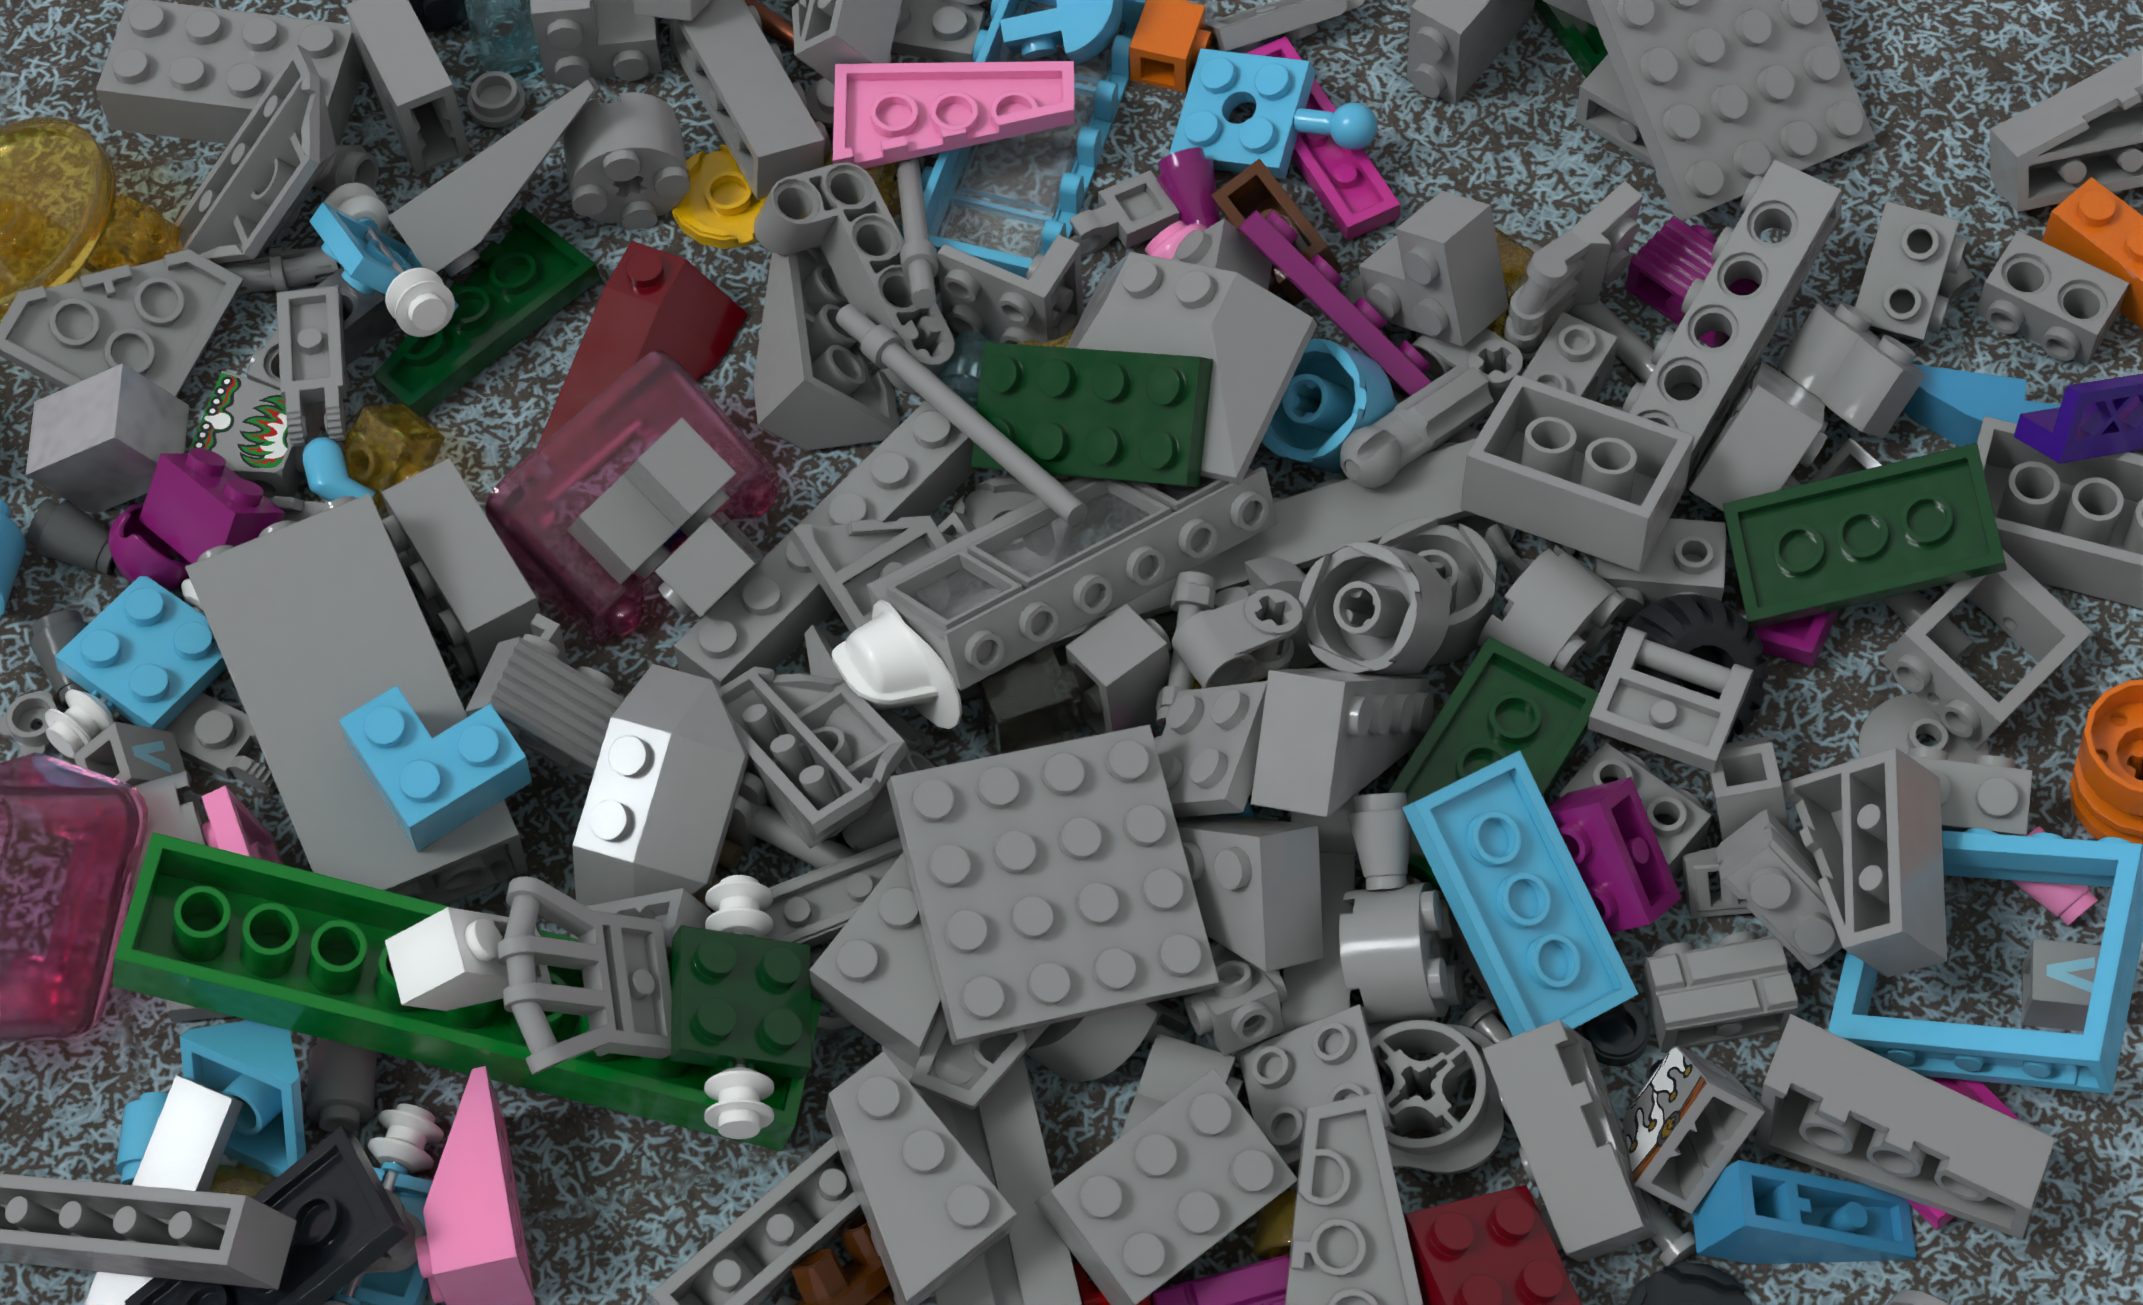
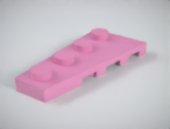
M1074 61L835 64L833 164L849 162L866 169L1075 124Z

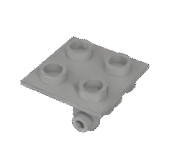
M1360 1004L1238 1051L1253 1120L1288 1167L1295 1169L1297 1177L1299 1173L1305 1108L1377 1093L1384 1129L1392 1128L1363 1008Z

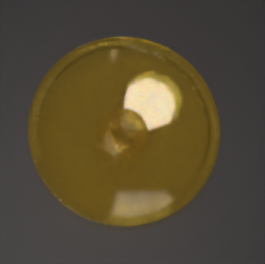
M37 117L17 121L0 128V323L18 292L44 286L45 289L71 282L90 260L108 228L116 199V176L113 164L104 148L82 127L71 121L55 117Z

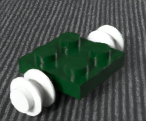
M732 875L711 887L705 895L706 904L716 911L706 919V929L681 925L672 937L671 1061L725 1068L724 1071L710 1077L705 1082V1093L710 1098L718 1101V1103L706 1109L704 1119L709 1126L718 1129V1132L724 1137L747 1139L759 1134L760 1129L767 1127L774 1120L773 1109L760 1102L768 1098L774 1091L773 1081L763 1074L803 1079L812 1068L811 979L809 972L811 962L810 945L763 938L773 929L772 918L763 912L772 904L773 893L768 887L760 884L757 879L751 876Z

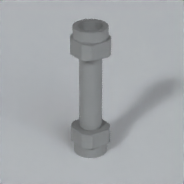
M1184 571L1177 574L1170 605L1172 610L1178 612L1176 630L1191 616L1201 611L1213 610L1216 591L1214 590L1215 579L1212 576L1195 571ZM1174 649L1168 686L1163 687L1158 692L1156 704V724L1163 728L1166 725L1167 712L1175 701L1178 691L1194 689L1195 677Z

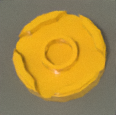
M719 145L720 151H714L706 155L705 150L692 155L687 160L690 189L683 200L672 209L673 218L683 233L702 245L721 249L744 247L758 241L753 229L754 222L766 198L756 199L726 145Z

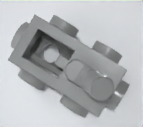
M1207 936L1219 983L1213 989L1182 995V998L1184 999L1187 1015L1196 1033L1199 1036L1208 1033L1223 1056L1235 1052L1240 1065L1238 1051L1285 1032L1280 1004L1288 999L1286 987L1278 970L1265 972Z

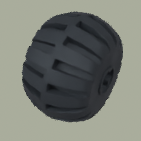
M1678 594L1665 597L1644 607L1643 610L1633 615L1622 627L1619 639L1614 640L1609 659H1612V661L1625 630L1629 626L1647 632V640L1732 669L1734 663L1753 669V676L1748 691L1725 744L1732 742L1735 733L1741 735L1754 721L1753 714L1755 710L1761 709L1766 690H1763L1764 679H1768L1767 659L1762 656L1764 647L1756 631L1749 626L1745 618L1730 606L1717 599L1698 594ZM1639 664L1634 669L1682 687L1681 684L1677 683L1678 678ZM1682 680L1684 688L1720 699L1722 693Z

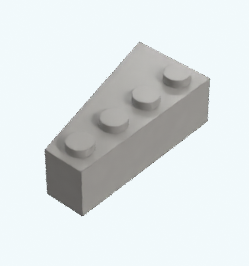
M1333 668L1269 670L1251 805L1321 817L1331 815L1421 742L1422 732H1426L1429 729L1434 711L1433 695L1428 693L1429 678L1413 675L1356 674L1342 672Z
M903 852L810 968L809 972L814 998L822 1000L824 1005L915 1068L940 1012L942 1003Z
M1790 1014L1763 1083L1761 1105L1765 1113L1758 1121L1755 1146L2023 1240L2048 1167L2055 1138L2039 1131L2035 1126L2025 1121L2013 1119Z

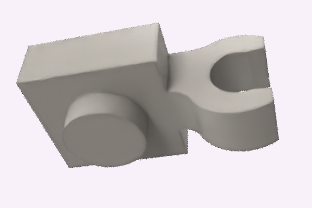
M1150 170L1099 191L1097 209L1083 211L1070 219V225L1077 235L1069 239L1080 243L1081 258L1106 247L1117 236L1127 249L1157 236L1165 228L1179 221L1180 212L1157 182V178Z

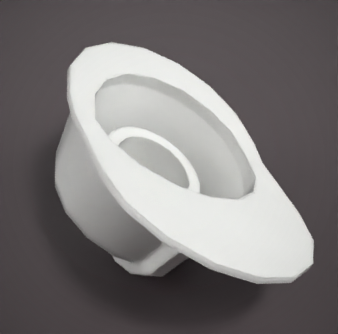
M879 600L873 606L872 620L853 631L846 641L833 649L832 662L849 688L858 696L864 698L873 709L887 710L914 706L925 718L938 727L951 729L958 725L962 716L961 697L954 678L945 663L931 646L903 621L899 613L889 602Z

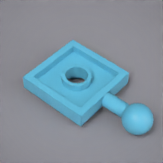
M1200 48L1169 155L1184 149L1200 147L1203 149L1206 159L1213 160L1214 170L1241 173L1260 158L1274 177L1286 178L1299 132L1331 135L1338 146L1346 150L1355 151L1365 148L1373 141L1377 132V120L1370 108L1357 102L1346 103L1336 109L1334 113L1306 109L1316 74L1310 61ZM1247 102L1256 104L1255 113L1244 123L1233 124L1229 122L1230 114L1235 107Z

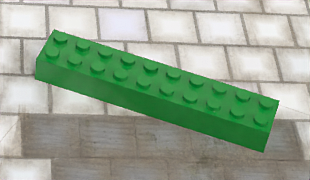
M155 832L152 833L114 956L113 987L469 1075L472 1069L486 1066L490 1079L493 1081L724 1137L718 1132V1129L709 1126L705 1122L704 1113L706 1109L718 1103V1101L707 1096L704 1085L710 1077L724 1071L725 1068L671 1061V1055L664 1059L607 1053L599 1057L596 1056L595 1051H591L532 1075L525 1060L531 1053L514 1014L504 1009L503 999L449 1011L401 1005L385 940L448 906ZM537 929L541 937L578 942L576 938ZM668 962L672 990V963ZM547 966L552 984L584 988L582 970ZM811 998V1052L823 1002ZM544 1011L557 1043L590 1031L588 1016ZM763 1074L773 1081L774 1091L768 1098L760 1102L773 1109L774 1120L767 1127L760 1129L759 1134L754 1137L732 1140L783 1151L795 1128L806 1075L803 1079Z

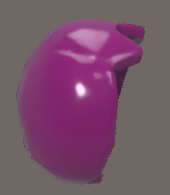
M133 504L121 513L110 527L108 543L111 556L119 573L131 583L139 576H148L163 588L172 592L180 588L185 579H190L185 566L191 563L139 521L143 505ZM174 554L181 561L179 563L169 558Z

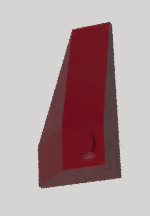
M631 241L603 289L531 459L530 466L587 486L637 440V435L662 412H668L681 400V395L704 374L708 376L722 363L745 322L747 313L686 259Z

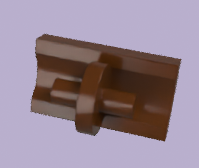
M864 1214L855 1216L841 1227L838 1233L852 1258L843 1267L833 1249H818L807 1254L791 1267L803 1297L795 1305L895 1304L894 1292L882 1260L875 1250L871 1239V1231Z

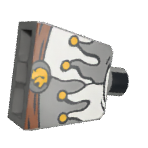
M1681 1046L1671 1048L1664 1059L1657 1061L1650 1068L1648 1082L1624 1116L1623 1127L1634 1186L1692 1214L1765 1113L1763 1106L1726 1069Z

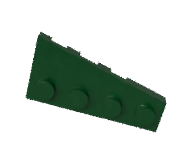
M521 207L511 218L512 230L499 244L491 241L479 255L480 258L477 259L479 263L477 270L463 285L454 283L449 289L459 306L454 311L448 324L430 336L415 337L408 335L372 376L378 391L414 422L418 421L599 282L601 277L596 263L525 208Z

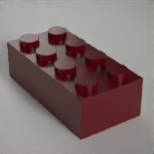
M1527 1184L1409 1212L1404 1215L1423 1305H1582Z

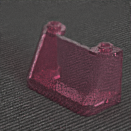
M661 350L650 352L640 359L504 476L492 490L485 506L486 517L527 583L601 646L616 634L618 636L629 634L640 623L644 614L642 606L644 590L642 583L653 575L655 570L645 580L635 571L620 585L567 529L681 417L736 472L721 488L730 498L711 516L724 512L726 509L738 519H745L750 514L760 516L775 502L778 489L780 488L776 469L688 371L669 354ZM678 529L663 545L673 554L689 537Z
M38 752L0 763V1043L68 1039L91 1030L99 1023L106 1005L114 969V956L125 924L135 874L148 825V808L145 799L133 786Z

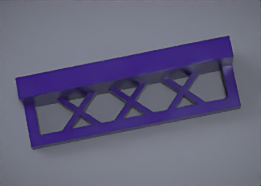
M2143 374L2067 385L2059 408L2020 414L2014 437L2059 464L2142 450Z

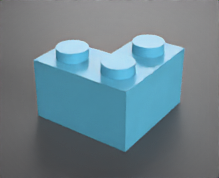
M397 685L338 720L348 748L417 852L532 783L526 755L491 703L434 738L430 736Z

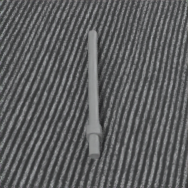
M919 157L895 162L905 241L900 251L902 274L909 280L912 304L917 308L926 309L936 302L934 277L938 273L939 266L936 248L929 241Z
M847 304L839 310L836 316L837 324L861 344L862 354L878 368H889L1070 526L1079 524L1085 518L1088 508L1082 501L905 350L904 340L884 324L876 325L852 304Z

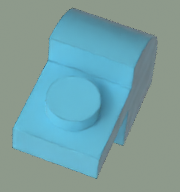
M1056 0L1057 8L1000 20L1003 41L1014 54L1022 53V57L1025 59L1042 58L1056 53V45L1064 44L1065 54L1077 65L1097 56L1113 40L1120 26L1123 2L1122 0Z

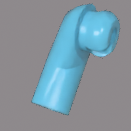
M317 437L305 446L302 454L303 465L309 488L314 494L327 501H333L345 496L359 498L369 493L372 499L374 498L376 492L349 477L343 451L337 442L327 437Z

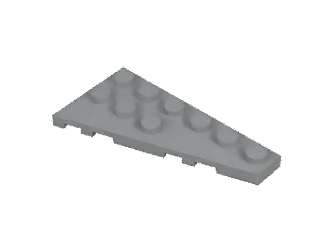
M1377 1093L1305 1108L1285 1305H1423Z

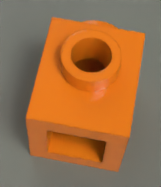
M1146 0L1129 45L1130 80L1186 93L1200 48L1210 50L1212 48L1213 32L1205 30V6L1190 3L1187 0Z

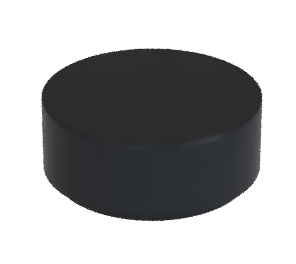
M1627 1000L1582 1024L1581 1036L1591 1042L1598 1062L1609 1066H1624L1633 1063L1644 1053L1650 1036V1025L1642 1009Z

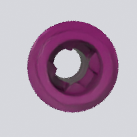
M1202 148L1184 149L1172 153L1158 162L1161 175L1158 176L1157 182L1180 212V221H1183L1186 225L1194 223L1203 224L1207 228L1221 221L1219 207L1211 196L1217 191L1213 160L1206 159Z

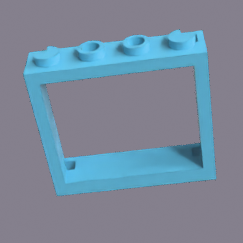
M1972 828L1965 832L1942 831L1943 869L1946 876L2113 887L2083 1035L1868 1016L1878 970L1848 951L1846 952L1828 1031L1922 1076L2112 1094L2143 940V844L2131 843L2117 837H2105L2098 841L2064 839L2059 835L2045 832L2035 833L2031 836L2001 835L1982 828Z

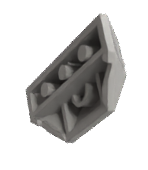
M296 45L168 232L175 252L190 249L216 264L255 259L274 243L283 228L286 229L293 225L300 214L302 201L315 182L322 181L329 174L334 163L337 148L320 76L308 51L303 47Z
M652 664L611 716L572 845L576 901L589 906L684 888L692 896L696 897L712 885L749 760L734 721L722 700L723 696L716 681Z
M754 666L719 688L723 696L722 700L734 721L749 756L745 772L754 774L764 782L767 801L810 849L825 839L837 835L844 827L865 815L909 751L902 737L864 698L858 696L850 689L845 680L801 673L775 675L773 669Z

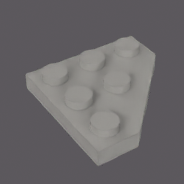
M187 249L167 254L161 260L129 267V264L80 276V280L45 289L44 286L20 291L0 323V356L61 389H65L123 363L178 398L241 288L243 278Z

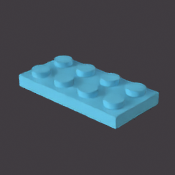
M1520 750L1402 807L1513 1037L1558 1019L1574 1029L1638 995Z

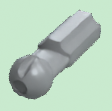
M1457 365L1399 403L1393 411L1372 425L1355 429L1342 443L1340 466L1343 472L1353 483L1362 487L1376 488L1388 484L1401 468L1422 454L1431 452L1489 412L1494 403L1488 388L1489 381L1475 367L1467 369Z

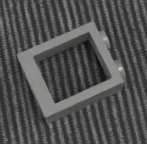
M2004 550L2006 571L1956 582L1904 632L1880 660L1893 673L1896 681L1903 688L1915 693L1941 718L1944 726L1951 733L1963 738L1974 750H1977L2092 633L2086 625ZM1967 597L2038 662L1999 703L1928 637Z

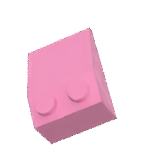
M486 1066L478 1067L471 1070L423 1208L427 1235L415 1237L418 1264L422 1278H428L434 1304L445 1302L446 1305H535L506 1121Z

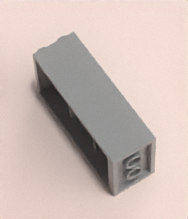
M370 493L359 498L353 496L337 498L323 506L320 513L296 523L291 520L274 523L261 531L258 538L235 547L232 545L214 547L201 554L197 562L185 566L314 873L446 906L528 871L518 830L504 800L417 852L347 746L338 720L396 685L432 738L468 717Z

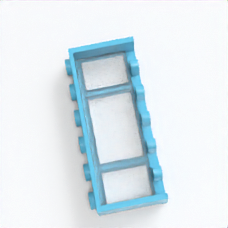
M992 0L990 11L992 22L988 31L981 29L977 35L973 49V62L1071 61L1065 54L1064 44L1056 45L1057 52L1042 58L1025 59L1022 57V53L1014 54L1003 41L1001 19L1057 8L1056 0ZM1122 0V18L1113 40L1094 58L1077 65L1074 64L1075 124L937 153L938 158L934 167H925L921 179L929 241L935 246L937 253L943 245H948L1026 278L1029 266L1035 256L1039 253L1045 255L1058 234L1068 239L1071 237L1073 228L1070 225V219L1080 213L1130 79L1129 45L1146 0ZM902 224L900 233H901V235H902V237H903V239H904L903 224Z

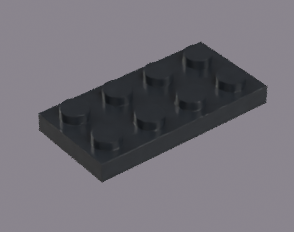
M340 1126L252 1197L297 1221L278 1290L154 1277L124 1302L126 1305H322L409 1233L359 1140L354 1134Z

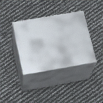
M123 363L34 402L26 476L88 513L103 512L148 493L160 454L185 452L189 405Z

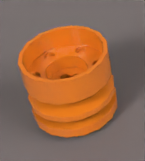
M2143 679L2129 680L2105 691L2088 712L2068 791L2074 815L2087 832L2098 840L2105 837H2117L2131 843L2143 844Z

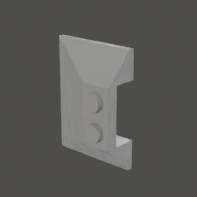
M1129 252L1101 276L1066 348L1198 356L1213 359L1200 476L1241 485L1310 342L1317 323L1310 315L1238 272Z

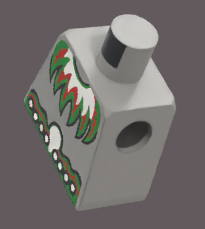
M222 371L190 449L202 448L221 455L226 460L225 466L242 479L259 485L264 490L263 496L269 498L274 496L295 497L305 473L302 454L306 445L292 447V444H290L286 406L281 396V391L231 372ZM304 404L309 427L308 444L319 436L320 430L312 406ZM337 442V443L340 445V447H341V449H342V451H343V445H342V443Z

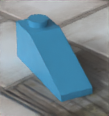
M1737 1160L1724 1168L1693 1211L1696 1252L1698 1255L1752 1265L1914 1260L1916 1258L1909 1203L1902 1197L1868 1185Z

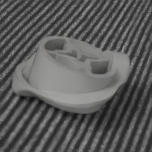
M1429 1020L1367 1024L1378 1072L1382 1069L1384 1070L1392 1087L1390 1093L1385 1097L1392 1128L1385 1130L1393 1168L1423 1170L1445 1175L1467 1172L1484 1164L1497 1150L1504 1132V1107L1496 1082L1482 1048L1493 1045V1043L1474 1029ZM1430 1053L1437 1056L1430 1060L1417 1061L1407 1055ZM1468 1075L1476 1087V1092L1469 1111L1459 1122L1453 1115L1452 1105L1449 1103V1100L1459 1091L1458 1082ZM1414 1090H1417L1423 1096L1432 1092L1433 1097L1427 1101H1424L1422 1097L1418 1095H1415L1409 1099L1408 1094ZM1420 1129L1435 1135L1434 1137L1423 1139L1401 1137L1407 1132Z

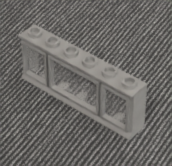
M1260 467L1256 470L1248 468L1241 485L1200 476L1199 488L1076 477L1063 484V486L1088 508L1085 518L1079 524L1070 526L1037 497L867 584L872 607L879 600L889 602L899 613L903 621L938 654L954 678L957 688L963 690L1177 577L1178 573L1189 571L1278 524L1266 468Z

